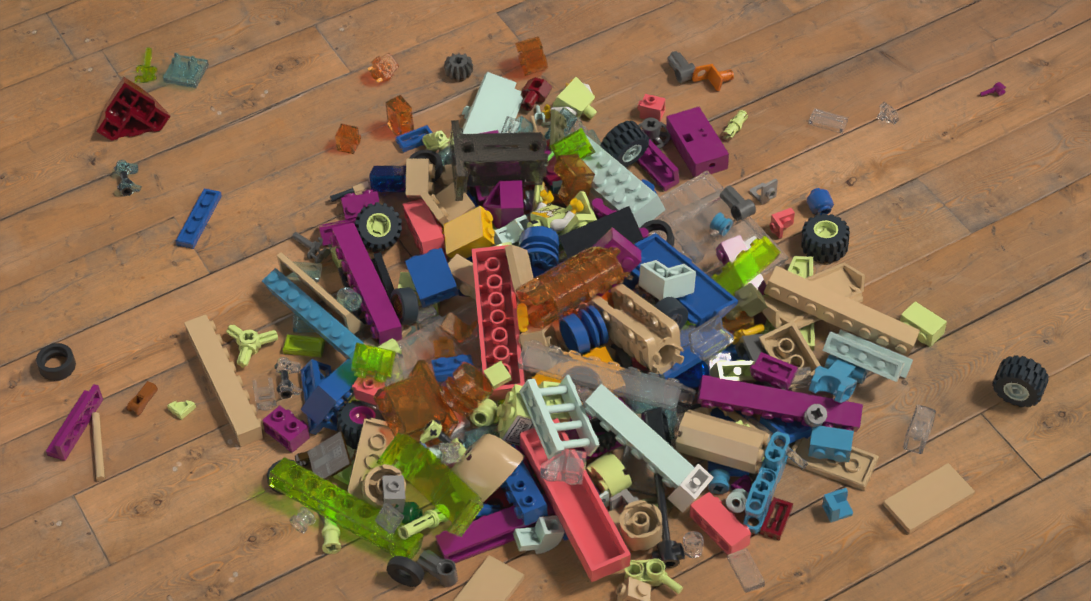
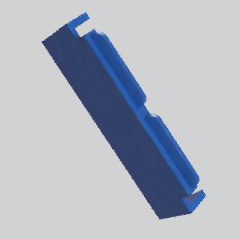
M657 233L634 244L641 250L642 262L631 271L638 279L640 265L654 260L659 261L668 268L685 264L696 271L694 293L676 298L687 309V320L690 323L701 326L706 321L713 327L737 305L738 300Z

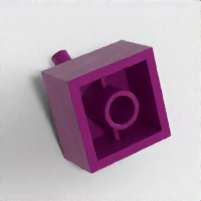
M499 181L486 198L483 208L491 213L493 217L492 223L497 229L505 227L514 219L524 216L522 181Z

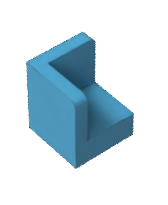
M847 488L824 494L822 507L830 522L853 516V510L847 501Z

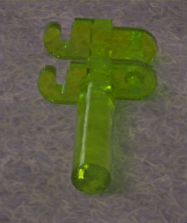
M149 47L145 49L144 65L136 66V72H139V69H141V72L145 74L135 76V82H138V79H140L141 83H148L157 79L155 73L158 71V68L151 66L152 49Z

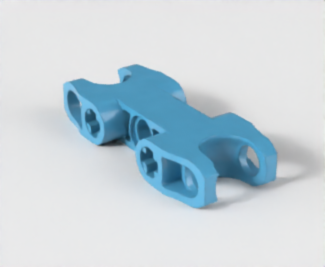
M830 354L825 367L818 366L815 369L809 391L814 393L818 391L829 392L835 396L834 401L842 403L849 400L852 396L857 382L863 384L868 370Z
M777 431L772 435L756 481L752 484L745 504L746 515L743 524L752 533L756 534L761 530L775 489L783 475L790 443L788 434ZM780 438L786 443L784 446L778 447L774 444V441ZM756 518L760 523L757 526H750L748 519Z

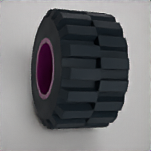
M352 400L351 403L347 402L344 404V407H340L337 413V433L340 431L343 433L348 449H356L357 451L364 419L371 420V418L386 421L387 412L379 403L373 405L360 400Z

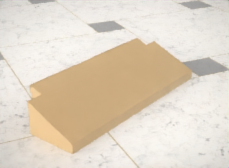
M282 252L277 254L281 273L288 276L294 272L302 283L345 320L346 328L350 332L355 334L366 326Z
M845 262L805 278L858 303L863 302L862 292H864L865 275ZM763 295L767 308L762 312L775 329L791 321H794L798 329L821 320L771 296Z

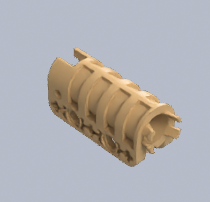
M619 284L611 289L614 308L609 306L608 302L600 296H595L587 301V306H594L602 316L609 339L618 347L623 348L631 357L636 358L643 366L648 367L654 374H663L671 369L675 363H683L684 356L680 355V351L683 352L684 349L680 346V330L677 323L625 285Z

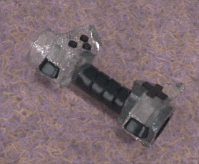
M280 357L274 365L276 372L281 375V382L277 386L276 391L283 399L291 398L293 395H300L303 389L294 385L289 380L288 374L299 373L301 364L289 361L287 357Z

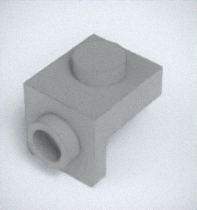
M624 489L609 499L610 510L622 505L625 508L629 503L639 501V499L633 497L627 489Z

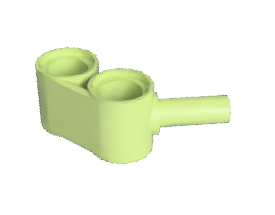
M660 559L630 561V566L625 568V580L631 577L647 582L651 586L665 584L677 594L683 590L680 584L667 576L665 564Z

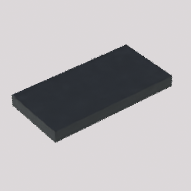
M630 206L559 236L572 270L573 265L612 227L632 244L644 239Z

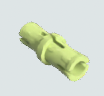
M739 110L734 119L728 122L727 128L721 134V136H724V140L731 141L735 133L741 130L742 124L748 118L747 112Z

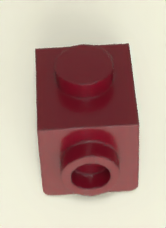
M500 486L482 503L489 505L496 503V505H500V510L514 505L508 502L506 493Z

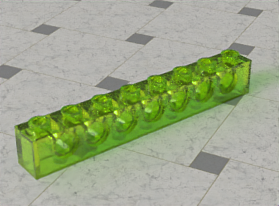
M284 457L270 471L269 486L393 556H403L412 560L421 549L423 534L419 532L407 539H402L398 534V529L405 524L400 520L383 514L382 510L369 505L364 500L335 486L330 481L319 477L296 462Z

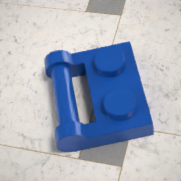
M760 417L759 423L773 434L777 431L788 434L790 443L801 438L808 439L811 437L812 428L802 425V422L786 423L781 421V418L765 419Z

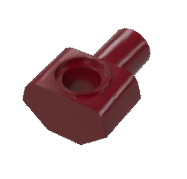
M534 77L529 79L521 91L523 97H525L521 107L526 111H531L536 102L544 103L552 90V86L541 78Z

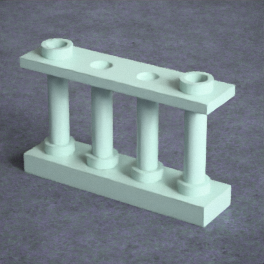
M840 330L839 334L830 332L823 348L824 352L895 382L898 381L900 376L903 378L907 377L913 359L844 330Z
M566 375L556 387L539 388L535 379H528L520 389V393L548 461H556L565 449L584 447L587 456H591L600 444L570 375ZM561 394L565 403L547 406L542 396ZM569 412L572 421L554 423L550 414ZM576 429L580 438L562 441L557 431Z

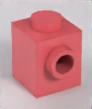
M645 94L643 100H640L637 109L640 111V118H656L658 121H661L665 113L666 98Z

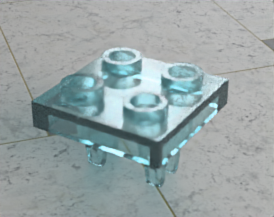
M174 53V58H172V62L163 76L164 83L197 88L209 66L208 60Z

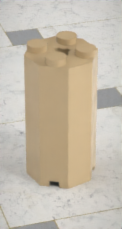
M688 410V412H685L679 427L681 432L680 437L677 436L676 451L755 474L760 471L763 463L762 459L765 457V451L770 440V434L766 431Z

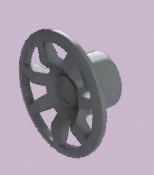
M646 118L642 123L638 124L651 141L655 140L659 144L657 146L659 149L670 141L671 135L666 129V124L658 121L656 118ZM663 127L667 132H661L660 129ZM659 136L667 137V139L664 142H662Z

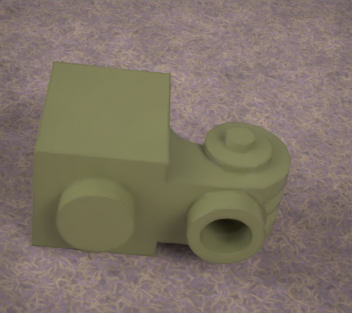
M749 283L735 292L733 297L738 300V303L725 316L728 320H734L739 317L740 311H745L750 317H753L766 309L767 305L760 291L752 283Z

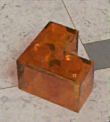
M577 154L558 155L554 172L562 180L558 193L560 200L568 206L570 201L580 191H584L588 198L595 173Z

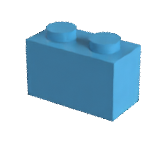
M825 426L812 427L808 456L817 459L835 460L837 462H849L854 431Z

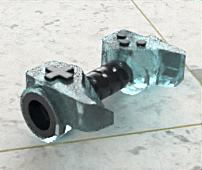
M119 160L114 167L116 173L121 177L117 189L123 196H130L133 192H139L142 186L136 185L128 178L129 174L138 173V165L127 163L125 160Z

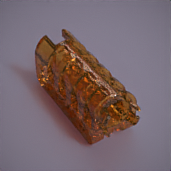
M613 246L609 247V249L590 247L518 287L515 291L522 301L528 299L536 306L546 300L549 301L544 307H540L528 315L530 325L542 329L562 318L564 312H572L579 308L580 303H588L595 299L596 294H604L611 290L613 284L619 285L623 283L624 277H628L630 272L624 273L621 264L616 258L621 253L620 249L615 247L612 250Z

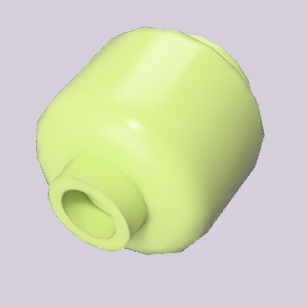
M488 398L477 400L469 413L472 423L480 428L491 426L497 418L498 407L496 403Z

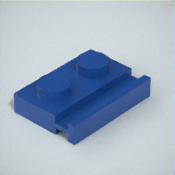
M471 354L431 360L436 382L476 377Z

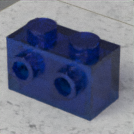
M373 166L369 175L370 187L373 192H406V166Z

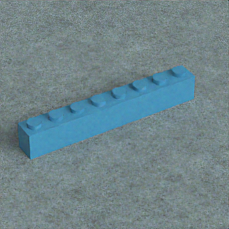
M275 268L262 280L277 299L346 359L350 358L359 367L363 364L362 353L368 349L365 344L278 269Z

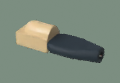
M366 181L353 186L351 189L331 195L330 199L334 202L343 198L346 194L355 193V195H360L363 191L368 190L370 185Z

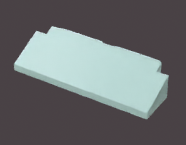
M489 72L484 75L456 143V150L464 155L462 136L498 130L504 150L511 131L508 125L514 123L523 101L520 95L521 91L514 89L516 82Z

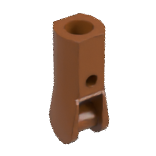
M147 381L137 395L129 401L127 411H135L137 415H140L147 403L158 391L157 386Z

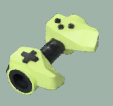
M432 419L428 422L423 434L420 436V442L426 443L429 440L438 438L447 446L441 459L445 463L450 462L455 456L459 459L466 451L463 445L464 442L457 438L452 440L442 432V425L439 420Z

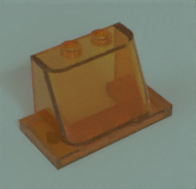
M425 360L417 361L408 378L378 389L373 397L398 445L419 443L425 426L432 419L441 422V431L449 438L460 423ZM434 438V439H432V440H429V441H433L434 445H438L439 443H443V442L440 441L438 438Z

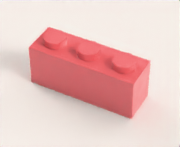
M708 492L690 505V517L730 558L750 545L751 532L745 524L742 525L737 520L735 514L723 506L718 497H714Z

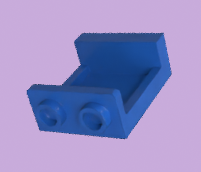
M442 248L432 249L423 255L413 256L405 261L422 308L459 295L457 285Z

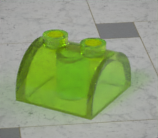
M356 343L351 371L355 372L354 376L366 378L367 374L375 376V381L385 383L387 379L392 378L396 363V351Z

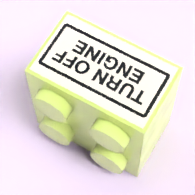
M515 384L512 390L507 392L503 404L498 406V431L500 432V439L520 446V433L534 428V425L520 393L522 386Z

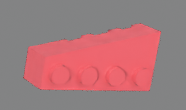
M423 198L403 203L405 220L420 255L432 249L442 248L447 260L444 233L442 234L440 223L437 224L436 216L432 214L431 209Z

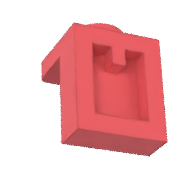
M792 208L771 215L769 227L778 239L783 237V229L790 227L794 223L795 212Z

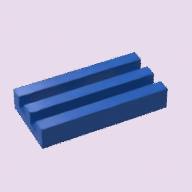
M426 125L397 136L395 139L404 153L424 145L422 141L423 136L433 132Z

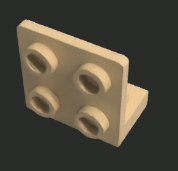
M457 181L451 183L436 196L434 194L430 196L426 190L420 194L443 226L445 223L475 208V205Z

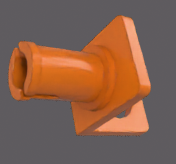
M713 64L695 67L692 80L695 82L708 79L718 92L723 81L734 79V73L731 69L718 71ZM701 70H705L702 76H697Z

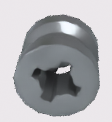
M820 404L811 405L804 414L805 423L810 427H819L827 418V411Z

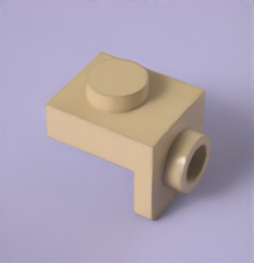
M628 577L617 586V601H650L651 585Z

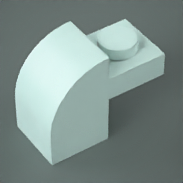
M526 215L516 218L505 227L495 230L494 244L499 245L505 242H512V245L518 243L522 231L527 229L529 220Z
M556 515L539 517L535 527L515 529L513 535L519 551L535 550L536 554H541L556 547L565 532Z

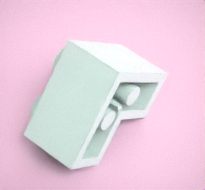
M654 260L640 265L639 286L659 300L666 297H684L694 293L696 271L685 264L668 268L659 261Z

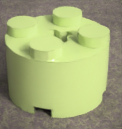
M605 453L585 468L595 487L601 491L600 494L608 491L609 499L632 486L629 474L624 475L623 469L625 467L612 453Z

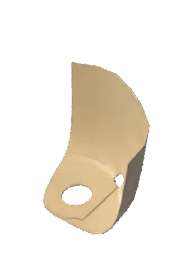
M485 434L473 443L450 470V480L469 509L473 510L482 504L513 473L525 456L495 435ZM471 454L472 458L470 460H466V458Z

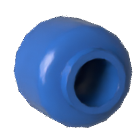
M815 188L807 197L808 206L814 215H827L832 211L834 202L829 191L826 189Z

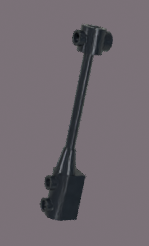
M658 407L642 412L641 419L671 446L668 415L664 410ZM654 473L658 509L662 515L663 533L662 541L656 545L657 551L652 552V558L662 560L665 568H674L680 564V560L685 559V552L681 543L670 539L663 477L659 473Z

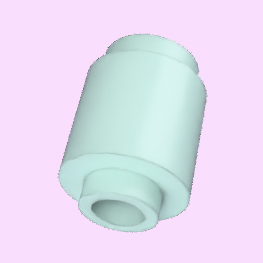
M738 488L728 495L726 505L730 511L739 513L745 509L749 495L747 491ZM734 499H738L740 501V504H738Z

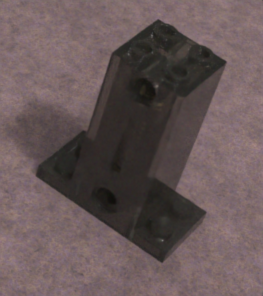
M451 120L449 147L455 201H463V193H467V187L496 186L499 181H522V185L543 184V177L547 175L545 165H548V154L544 152L546 151V140L542 139V132L463 134V128H459V120Z

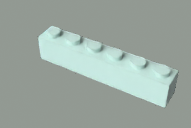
M603 384L584 402L583 406L586 407L584 409L586 413L593 418L596 416L601 421L600 425L608 432L611 430L617 435L615 438L622 445L627 444L632 449L631 453L640 460L642 458L648 463L646 466L650 471L655 474L659 473L663 477L662 481L671 488L673 486L676 489L695 468Z

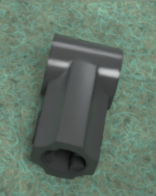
M677 51L671 52L667 57V62L675 71L677 81L683 83L691 80L695 69L694 64L688 63L681 53Z
M731 185L721 191L719 197L730 207L732 217L736 221L756 213L753 201L750 199L745 200Z
M424 550L420 554L417 564L423 570L439 579L442 586L451 587L457 583L456 565L452 560H444L430 550Z

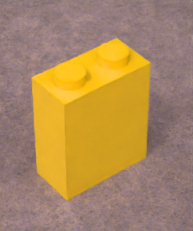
M479 206L445 223L446 255L453 258L456 254H459L466 259L472 256V249L493 246L495 233L492 226L493 217L491 213Z

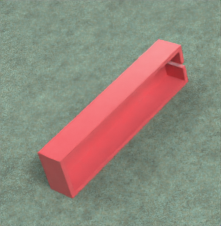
M558 418L552 420L554 423H560ZM535 427L520 433V446L590 581L594 582L629 567L631 554L575 449H565L556 461H548ZM557 431L560 440H569L565 431Z

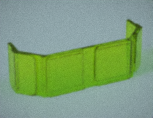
M398 432L376 462L379 465H392L399 469L402 476L452 522L447 531L462 537L484 506L481 501L482 498L441 459L406 434Z

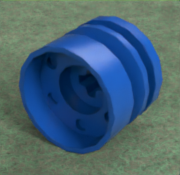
M534 226L522 231L519 238V247L528 251L533 276L544 277L554 273L558 268L559 260L558 234L551 228L544 226Z
M592 305L580 309L577 312V316L571 313L559 319L561 336L565 345L574 356L590 351V346L598 348L600 345L608 343L609 336L605 322L598 310Z

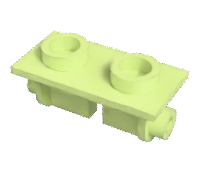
M436 131L424 135L422 141L426 146L425 150L436 151L449 145L448 142L453 138H447L442 131Z

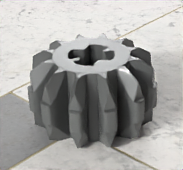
M460 52L456 55L452 53V56H447L446 61H444L446 76L450 77L451 80L456 78L458 81L459 79L465 80L466 77H471V72H473L471 57H468L466 53L461 55Z

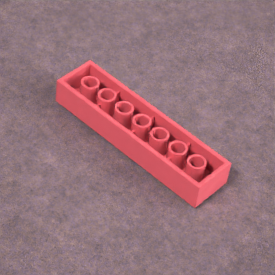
M509 245L472 249L484 392L486 398L492 401L505 399L507 392L511 391L515 384L520 386L525 384L522 349L519 343L520 330L517 317V296L513 287L505 247ZM501 361L512 380L494 390L484 375V370Z

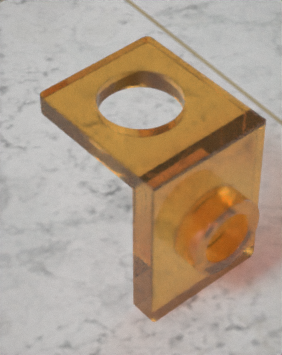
M449 312L439 328L461 343L470 337L478 321L475 320L470 325H467Z

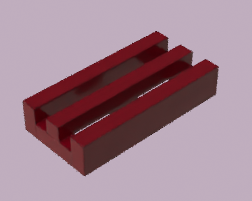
M773 497L760 534H768L770 538L774 536L776 540L780 541L794 503ZM776 504L780 505L771 529L767 528ZM787 507L779 530L775 531L783 509Z

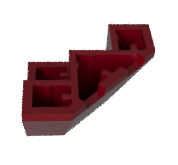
M123 76L104 108L96 132L112 141L121 137H132L146 132L161 131L171 115L154 97Z

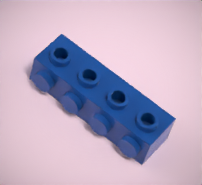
M522 460L500 487L506 489L507 500L510 504H514V512L517 519H522L526 526L538 521L539 517L548 516V511L544 498Z

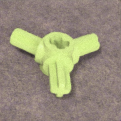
M229 325L226 330L228 335L237 340L236 343L239 345L238 349L240 351L237 365L242 368L248 366L251 355L256 354L262 344L278 340L276 330L258 334L257 331L253 330L243 331L235 325Z

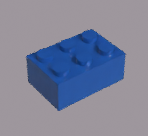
M348 358L317 386L301 410L317 425H320L324 420L328 422L334 416V411L339 412L340 407L344 406V401L349 402L355 396L352 386L360 373L364 371Z

